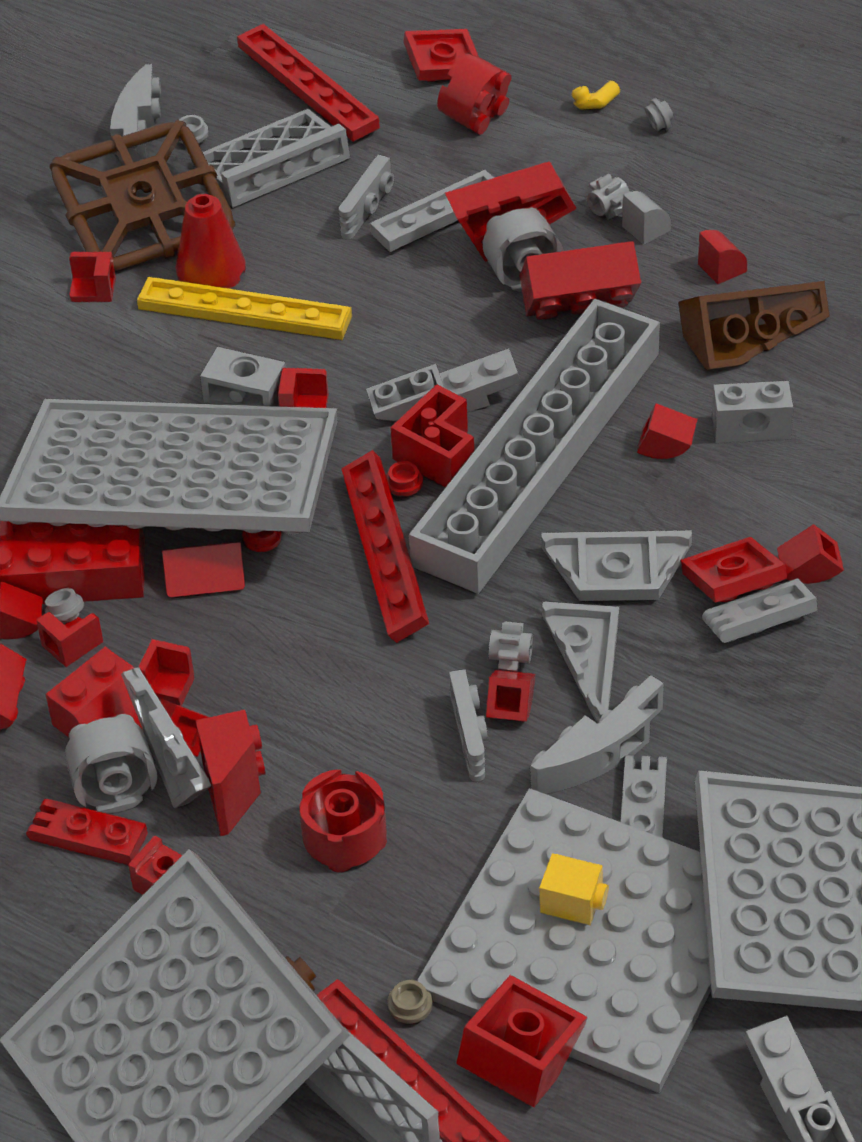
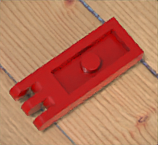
M44 799L39 807L41 812L36 813L33 818L34 824L30 825L26 832V836L35 842L126 865L138 854L148 834L146 823L51 799Z

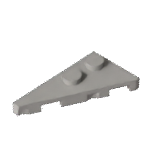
M543 601L542 617L598 724L601 716L610 707L619 624V607Z
M136 667L123 672L121 676L146 735L172 805L175 809L189 804L211 787L210 781L184 741L180 729L171 720L140 668Z

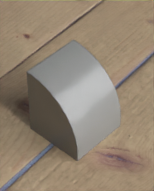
M639 191L623 194L622 227L643 245L671 231L670 216L648 196Z

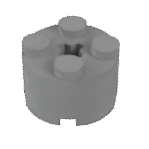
M535 208L512 210L501 216L492 217L487 223V231L483 239L484 254L498 279L503 284L510 286L514 291L522 292L519 275L526 256L564 251L562 244L547 220Z
M120 714L114 718H103L88 724H79L71 729L69 733L70 740L65 750V758L74 793L79 803L85 807V803L96 806L99 812L117 813L131 809L144 800L142 795L150 786L151 790H153L157 782V771L143 729L135 723L133 717Z

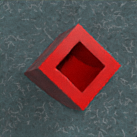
M717 230L699 232L698 265L717 284L747 272V259L745 255L722 232Z
M655 403L642 428L636 453L656 459H669L682 455L691 447L697 419Z
M814 524L777 547L779 560L786 566L787 580L792 581L798 578L804 584L818 583L831 579L844 571L837 541Z
M0 581V639H18L38 630L36 620L42 616L43 597Z
M495 670L489 677L486 717L527 722L532 705L536 674Z

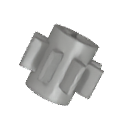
M607 174L589 184L592 192L587 195V202L590 209L596 215L603 216L605 214L609 220L622 213L623 194L630 191L627 184L621 178L615 177L612 179L611 175Z
M504 622L502 623V630L492 629L489 642V659L499 660L498 670L517 672L520 669V663L530 664L533 634L523 633L524 623Z

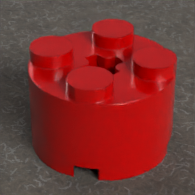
M469 53L459 58L447 75L452 77L448 87L441 86L437 107L447 117L481 135L488 128L490 119L496 114L501 116L506 111L510 101L506 94L512 76L486 60Z
M341 769L330 770L316 776L305 786L299 807L302 838L306 850L315 860L327 865L330 870L341 873L348 871L351 867L366 863L385 847L387 843V827L383 792L379 784L372 777L355 771V775L342 774Z

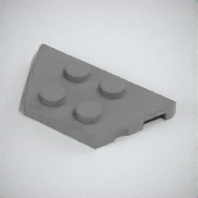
M692 530L542 533V549L579 601L659 600L681 564L680 560L684 559L692 545Z

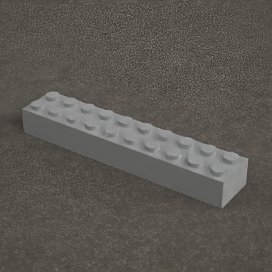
M594 299L410 532L409 546L412 566L479 594L658 356L660 322Z

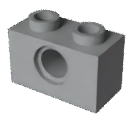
M217 347L200 375L203 400L205 403L215 405L278 407V391L282 368H286L285 362Z
M789 381L713 385L712 422L716 443L791 439L793 403Z

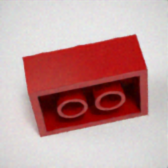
M634 241L526 256L519 275L526 317L536 315V319L539 320L556 317L558 315L557 312L571 310L572 314H583L594 299L620 308L626 307L628 302L632 301L641 285Z

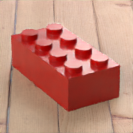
M0 521V581L43 597L42 605L45 604V600L50 594L64 588L73 589L76 594L82 597L83 602L144 597L145 539L143 528L133 529L126 525L91 527L88 524L73 523L54 526L46 522L13 524L10 521Z

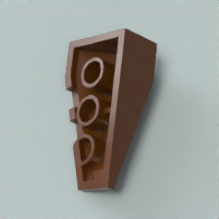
M825 281L704 295L678 301L683 338L706 370L742 365L751 360L752 357L777 346L778 343L797 335L830 317Z

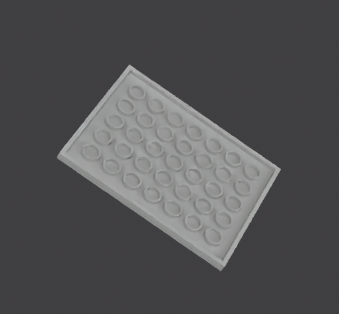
M44 399L0 496V521H10L13 524L46 522L54 526H62L68 523L88 524L91 527L126 525L133 529L156 526L165 527L170 530L204 528L207 531L239 529L249 533H257L263 530L282 531L286 534L310 532L337 426V408Z

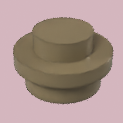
M404 980L398 983L388 996V1009L392 1017L399 1022L407 1024L417 1023L430 1014L432 996L422 983L415 980Z

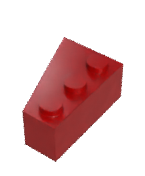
M550 161L445 192L458 221L485 262L488 260L483 251V239L487 231V223L492 217L501 216L516 209L535 208L550 225L577 209Z

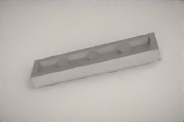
M486 170L476 173L371 222V234L389 252H392L458 220L445 192L494 177Z

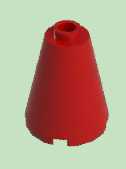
M198 194L188 200L185 205L176 260L178 280L227 289L236 286L240 282L241 274L245 273L246 270L244 255L219 199L208 194Z

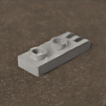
M377 155L339 206L342 238H353L368 216L375 213L378 203L384 194L389 193L392 189L394 174L391 173L390 158Z
M797 578L710 608L703 613L702 620L722 642L726 643L816 612L817 598Z
M465 669L449 672L450 698L468 775L472 781L479 782L485 778V750L483 741L487 740L484 716H476L475 709H480L476 684L469 685Z
M625 755L621 823L663 838L667 757H659L657 770H650V756H642L641 769H634V755Z

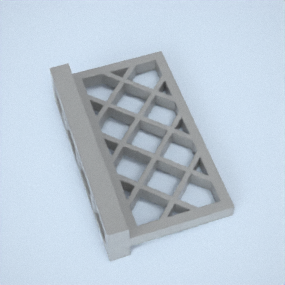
M305 109L203 152L208 164L214 167L218 175L216 180L221 190L224 191L226 201L231 207H236L350 158L346 129L340 124L331 127L309 109ZM306 122L309 123V126H299ZM272 136H280V138H270V137H272ZM290 136H298V137H303V138H302V139H297V138H289V137H290ZM243 148H251V150H241V149H243ZM260 149H273V151H260ZM214 160H222L221 163H211ZM231 161H244V163H231Z
M347 1029L345 1030L350 1034V1037L304 1082L368 1142H443L439 1136L438 1111Z

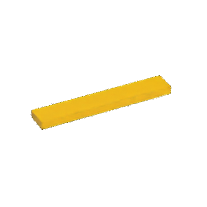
M154 277L147 278L137 299L138 309L338 340H343L352 318V308L348 306Z

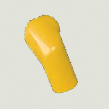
M608 81L597 92L589 93L588 87L579 86L572 91L571 96L575 100L574 105L581 110L604 108L619 95L620 87L616 82Z

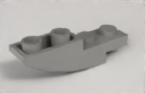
M152 64L144 65L130 79L119 95L111 117V136L115 134L124 136L155 126V118H161L160 100L156 98L161 97L160 78L153 76ZM145 143L127 149L133 162L146 158Z
M508 348L439 373L437 365L433 364L367 388L366 390L376 419L398 421L436 384L467 399V412L489 406L490 403L487 395L520 384L521 380Z
M650 675L641 685L633 686L616 708L606 711L599 719L598 724L584 716L574 726H568L564 729L556 743L547 751L539 752L533 759L530 766L531 789L547 794L577 786L617 767L625 761V755H635L649 743L650 721L663 709L664 683Z
M788 1016L747 1030L743 1038L763 1078L760 1086L791 1142H855L831 1091L824 1092Z

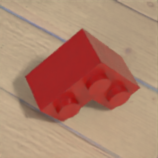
M438 384L390 427L393 460L397 462L408 461L415 464L423 476L444 487H447L475 451L474 437L467 433V399Z

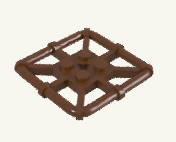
M178 119L175 122L162 123L124 136L120 134L112 135L108 141L55 157L49 166L54 184L67 210L66 218L69 225L75 227L86 252H101L87 223V219L110 211L112 212L117 225L102 252H112L115 271L162 256L167 259L175 255L174 252H177L179 248L180 236L170 239L162 221L180 215L184 216L187 201L183 199L180 189L195 184L204 185L208 195L219 199L232 230L235 227L232 211L216 180L218 175L214 167L208 164L193 132L186 126V122ZM166 137L155 156L133 162L127 150L128 148ZM182 140L196 169L172 176L166 163L178 141ZM115 153L118 155L122 166L102 172L80 163ZM67 176L99 186L104 197L79 205ZM142 189L144 193L150 192L147 197H136L137 190ZM151 225L159 243L114 257L127 232Z

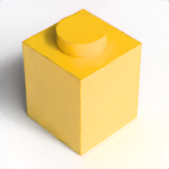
M552 853L539 887L540 913L591 925L596 909L603 910L608 897L609 885L603 883V865Z

